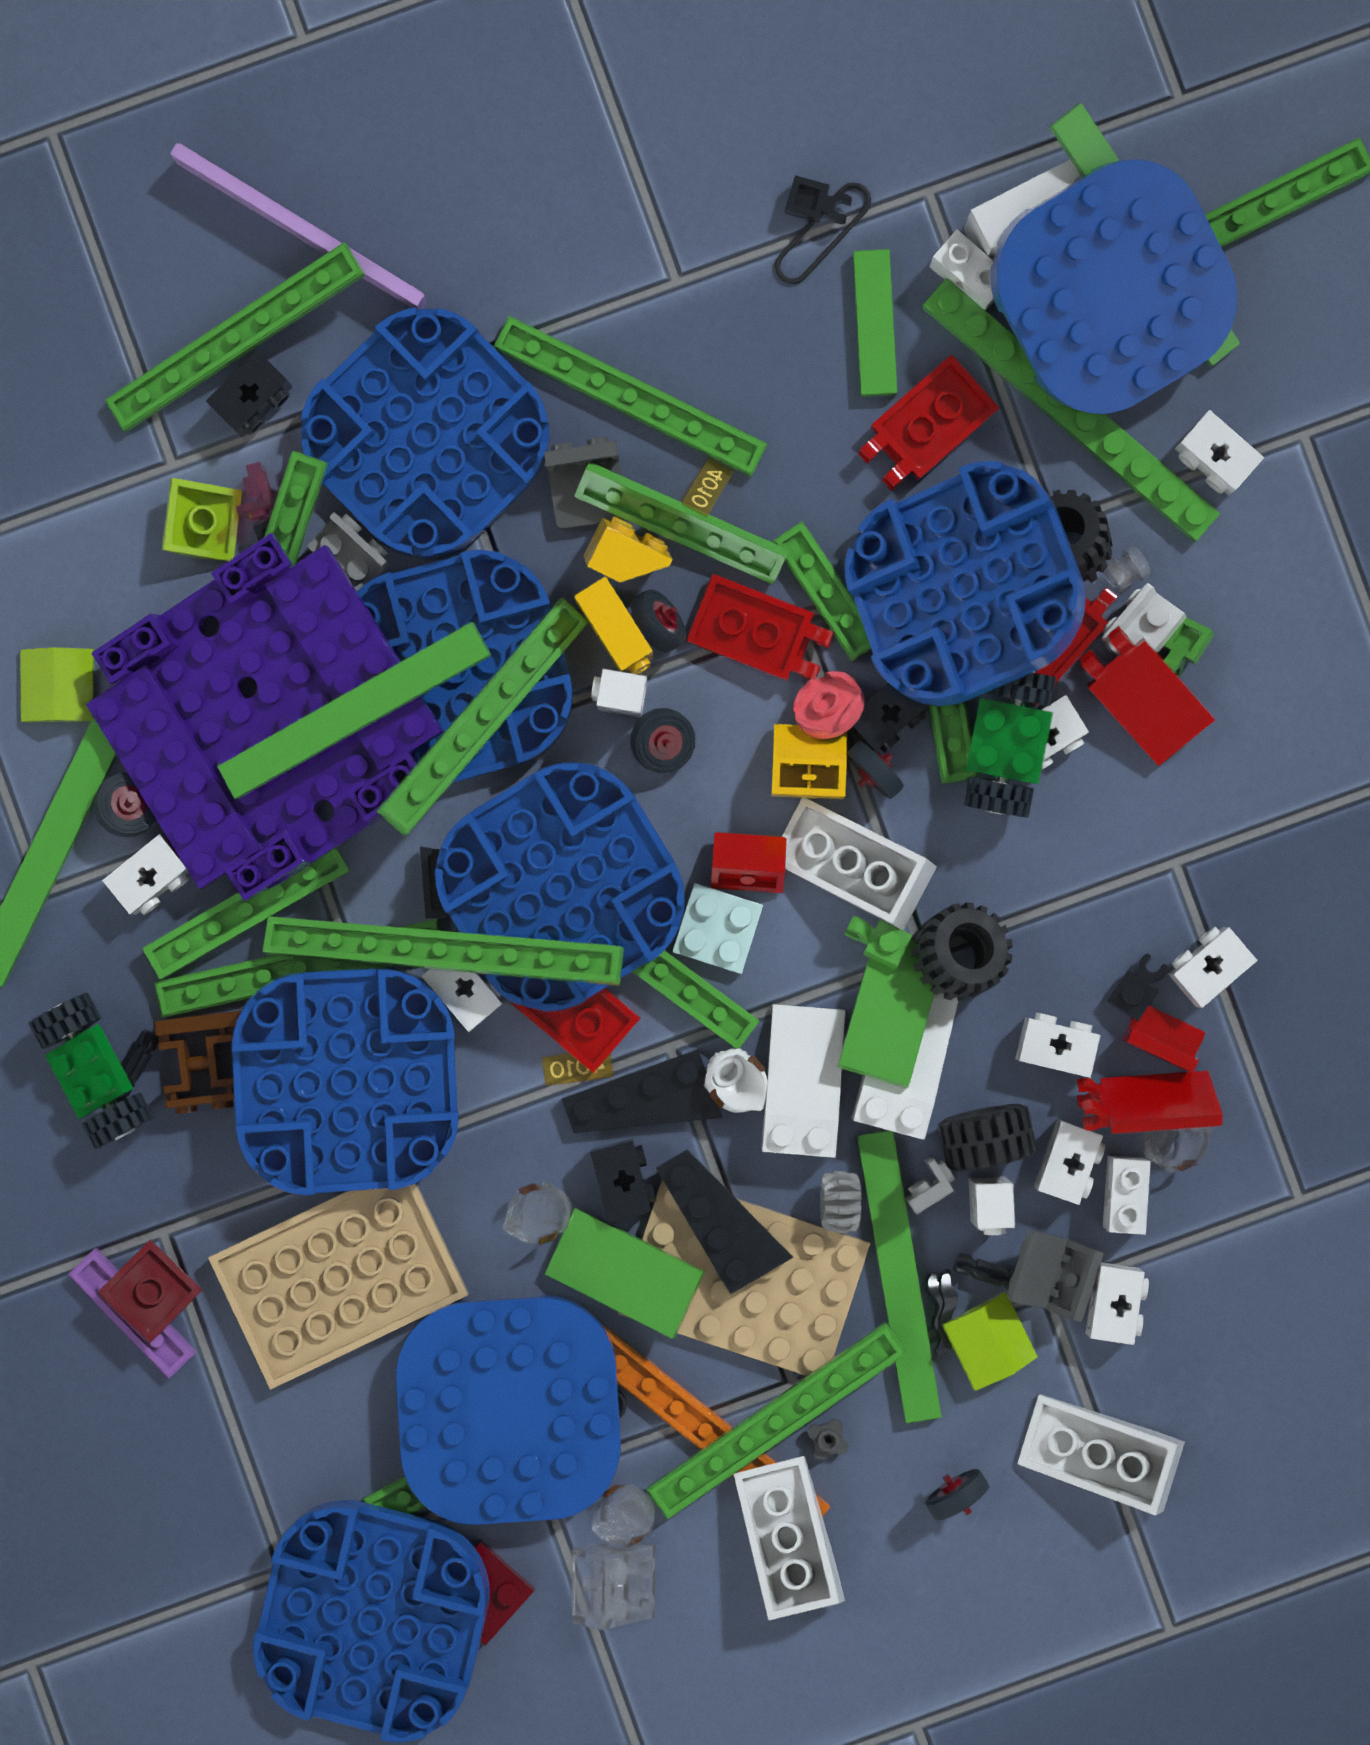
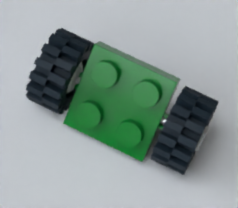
M1032 672L986 692V694L1015 699L1014 701L1010 700V704L980 698L966 770L993 775L995 780L970 776L964 802L965 806L996 814L1029 817L1034 788L1007 782L1013 779L1034 784L1040 783L1054 712L1025 707V703H1022V701L1051 706L1057 677Z
M87 992L51 1008L32 1019L28 1024L41 1049L57 1044L64 1039L66 1040V1043L49 1052L45 1057L78 1119L91 1114L99 1108L104 1110L81 1123L92 1145L97 1149L130 1134L136 1128L154 1119V1116L141 1092L119 1103L116 1102L115 1099L134 1088L100 1024L80 1034V1031L101 1019Z

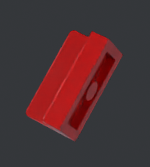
M716 832L714 834L711 888L783 893L787 839L779 836Z
M1149 1006L1139 1022L1133 1018L1131 1019L1122 1041L1187 1072L1194 1073L1199 1062L1195 1056L1205 1037V1032Z

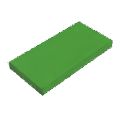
M910 940L896 970L868 957L837 1065L838 1068L903 1088L909 1087L934 993L930 991L932 985L930 983L924 985L920 980L923 977L921 970L915 972L913 964L918 961V958L912 957V948L918 944L913 942V940Z
M574 1208L545 1275L674 1339L706 1271L580 1208Z

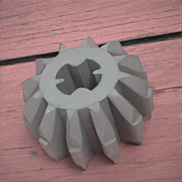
M845 1171L825 1173L820 1184L821 1225L825 1230L836 1233L856 1231L859 1227L862 1210L860 1179L856 1174Z

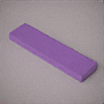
M95 1248L68 1275L169 1379L197 1351L171 1324L148 1344L97 1295V1292L119 1270Z

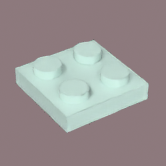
M694 883L673 953L742 974L763 905Z

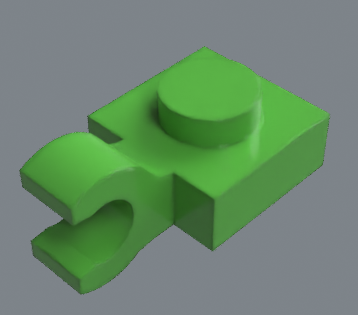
M1186 618L1164 644V649L1170 652L1164 661L1180 678L1186 661L1196 665L1215 634L1211 629Z
M854 915L844 933L849 938L867 945L863 955L894 970L897 969L913 936L882 920H879L876 928H873L868 922Z

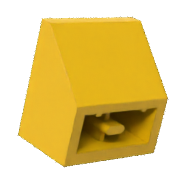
M613 516L611 521L602 517L583 555L588 567L618 582L668 567L673 559L667 550L668 546L665 545V541L647 532L644 537L635 534L631 524Z
M774 724L771 797L844 800L846 790L847 731L838 737L818 739L807 735L801 730L799 725Z

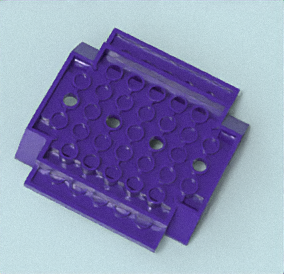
M273 533L268 534L213 571L211 574L214 580L163 614L150 613L93 651L92 655L109 683H118L86 704L198 888L204 889L225 874H228L244 901L288 880L382 819L383 816L376 810L416 765L412 755L417 753V749L444 732L421 695L243 797L234 799L217 766L400 663L399 658L329 546H322L292 566L290 559ZM214 616L219 621V631L216 635L208 637L203 631V623L208 617ZM251 677L257 683V692L253 697L246 698L241 693V684L246 678ZM324 800L329 801L334 808L332 818L326 822L320 820L316 813L318 804Z

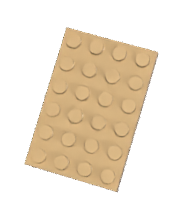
M662 1179L656 1195L657 1201L654 1202L642 1240L706 1271L677 1334L805 1376L832 1359L871 1243L844 1233L827 1231L823 1226L738 1199L772 1236L793 1255V1258L730 1295Z
M417 1183L394 1190L385 1188L346 1191L208 1257L270 1390L469 1294Z

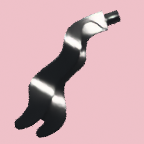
M950 1269L942 1271L939 1281H937V1273L931 1272L925 1282L926 1292L936 1305L931 1322L932 1328L938 1336V1344L933 1350L936 1353L931 1359L935 1363H938L941 1357H946L952 1347L942 1324L951 1320L958 1301V1294L951 1284Z

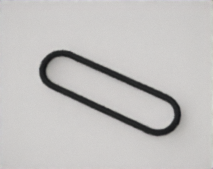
M855 182L848 183L834 194L844 193L850 188H858L865 194L866 204L858 215L798 278L786 277L780 268L781 261L816 222L810 221L785 247L775 263L776 273L781 280L786 283L795 284L806 279L867 213L872 199L870 192L865 186Z

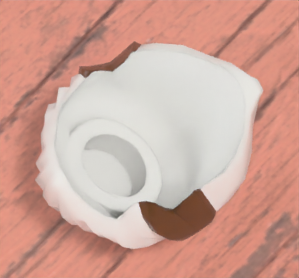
M732 1048L715 1053L707 1064V1074L705 1075L704 1083L710 1098L720 1108L733 1113L750 1110L761 1111L764 1108L767 1096L768 1081L765 1067L755 1056L747 1055V1052L742 1051L740 1048Z

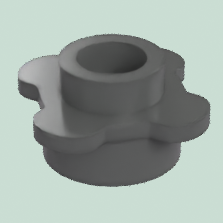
M832 1419L829 1423L814 1424L809 1428L808 1436L813 1439L815 1446L813 1454L817 1459L825 1460L828 1455L835 1453L843 1455L847 1452L849 1446L842 1436L843 1424L841 1421ZM827 1436L832 1438L830 1443L825 1442Z

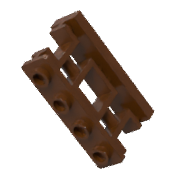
M241 1010L154 1021L156 1036H159V1050L177 1048L181 1084L163 1086L164 1094H166L165 1108L175 1107L176 1114L198 1111L197 1105L211 1103L212 1110L234 1107V1078L221 1079L217 1043L232 1041L236 1021ZM220 1029V1035L205 1037L207 1055L189 1056L188 1039L172 1040V1034ZM209 1070L211 1088L223 1086L227 1088V1092L179 1098V1092L193 1090L192 1071Z

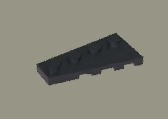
M698 1049L562 1098L574 1133L723 1118L719 1106L710 1098L708 1090L704 1087L707 1072Z

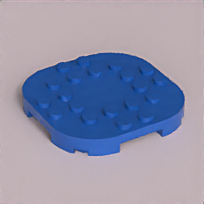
M1146 160L1115 161L1091 170V173L1032 209H1026L1007 226L997 243L999 246L995 254L994 264L990 270L991 290L999 312H1003L1035 372L1033 377L1039 386L1058 403L1078 411L1096 414L1114 413L1141 402L1211 358L1226 340L1235 319L1237 309L1235 277L1196 196L1187 183L1175 172L1163 165Z
M415 307L397 312L375 326L376 331L325 380L322 378L315 385L306 400L301 416V444L305 455L329 463L323 484L376 539L389 549L406 556L437 558L453 554L473 542L531 486L545 464L544 452L549 451L550 427L544 404L535 388L507 362L471 322L445 309H416Z
M983 461L967 464L958 468L960 474L897 503L893 499L882 503L861 522L857 528L860 532L852 549L848 548L845 561L846 585L848 592L853 595L873 652L871 656L873 663L889 684L914 701L934 706L958 704L1035 672L1053 662L1067 649L1081 625L1085 610L1084 583L1057 509L1046 491L1030 474L1022 469L1018 470L1006 466L1003 462Z
M489 550L461 552V555L392 574L388 572L372 579L357 591L400 662L471 622L477 627L492 656L422 695L444 732L552 608L542 584L531 570L505 554ZM564 652L452 783L527 763L539 757L554 745L568 723L573 704V686ZM442 734L416 750L417 753L412 755L416 764Z
M563 762L550 765L533 773L465 815L449 831L440 847L435 869L436 888L445 912L450 915L460 933L621 946L624 949L620 977L622 978L643 964L657 958L671 943L681 923L685 895L682 877L676 862L631 789L610 771L593 764ZM493 974L485 975L489 983L511 1002L520 1006L540 1009L541 1011H558L574 1007L609 986L596 983Z
M388 968L292 973L272 980L254 993L239 1014L232 1039L236 1133L241 1151L251 1168L274 1187L299 1195L385 1188L394 1190L415 1184L430 1175L431 1171L440 1164L451 1150L459 1120L454 1046L455 1033L450 1014L440 997L427 984L415 976Z
M540 1295L539 1297L453 1302L427 1315L412 1330L403 1344L396 1370L400 1454L406 1480L413 1493L425 1507L444 1519L468 1525L562 1519L575 1515L591 1506L603 1495L613 1480L618 1467L621 1453V1431L616 1354L613 1343L602 1323L582 1305L559 1296Z
M354 1500L327 1502L301 1515L282 1536L273 1553L271 1560L273 1566L259 1628L255 1632L253 1641L256 1671L259 1678L263 1677L266 1685L272 1692L271 1698L284 1710L298 1718L310 1721L313 1716L381 1734L380 1740L387 1742L419 1740L426 1737L428 1733L447 1724L461 1706L470 1687L489 1606V1579L485 1565L477 1550L462 1534L443 1523Z

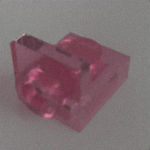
M260 462L247 465L248 476L243 478L249 498L255 497L256 501L236 507L238 515L242 519L248 518L250 522L269 517V511L273 510L275 505V499L265 467Z

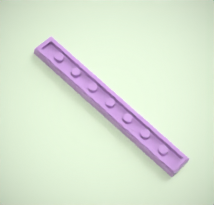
M176 143L170 155L176 164L325 255L342 244L184 145ZM351 249L366 274L362 277L363 279L410 308H425L427 300L424 293Z

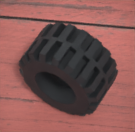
M1068 489L1067 494H1061L1060 490L1052 491L1053 496H1050L1057 509L1064 531L1082 535L1071 546L1083 582L1089 580L1092 583L1098 579L1096 574L1098 571L1103 573L1106 570V560H1111L1112 557L1111 547L1113 543L1105 512L1102 511L1101 505L1096 500L1091 502L1090 496L1085 493L1077 496L1076 490Z
M966 902L961 906L959 903L953 904L926 921L920 927L921 931L915 935L913 942L918 945L912 948V957H917L918 961L913 966L915 972L921 970L923 977L920 978L921 982L924 985L930 983L932 985L930 991L935 995L944 992V999L952 1000L957 997L958 1001H964L970 997L974 998L997 985L1000 979L1006 976L1009 971L1006 965L1012 962L1013 955L1007 953V950L1013 947L1012 939L1006 940L1005 934L1009 932L1006 925L1000 927L997 923L1000 917L995 913L989 916L987 914V907L980 905L974 909V903ZM951 935H958L964 938L973 948L975 954L973 969L962 967L952 957L949 949Z
M1006 1104L977 1109L947 1117L938 1124L946 1165L952 1170L966 1171L1002 1165L1027 1158L1037 1151L1029 1108L1026 1105Z

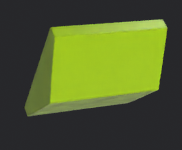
M170 478L162 551L192 558L225 562L234 558L242 490Z
M51 647L20 650L21 722L92 721L93 715L86 704L95 698L94 657L92 655L94 649Z
M1002 1292L942 1324L975 1391L1015 1374L1038 1357L1011 1301L1007 1298L1006 1292Z

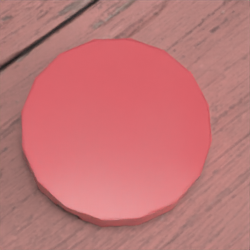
M826 672V676L819 679L815 677V680L810 679L798 691L793 703L795 720L801 730L810 737L818 739L838 737L851 729L859 720L864 709V694L857 681L845 672Z

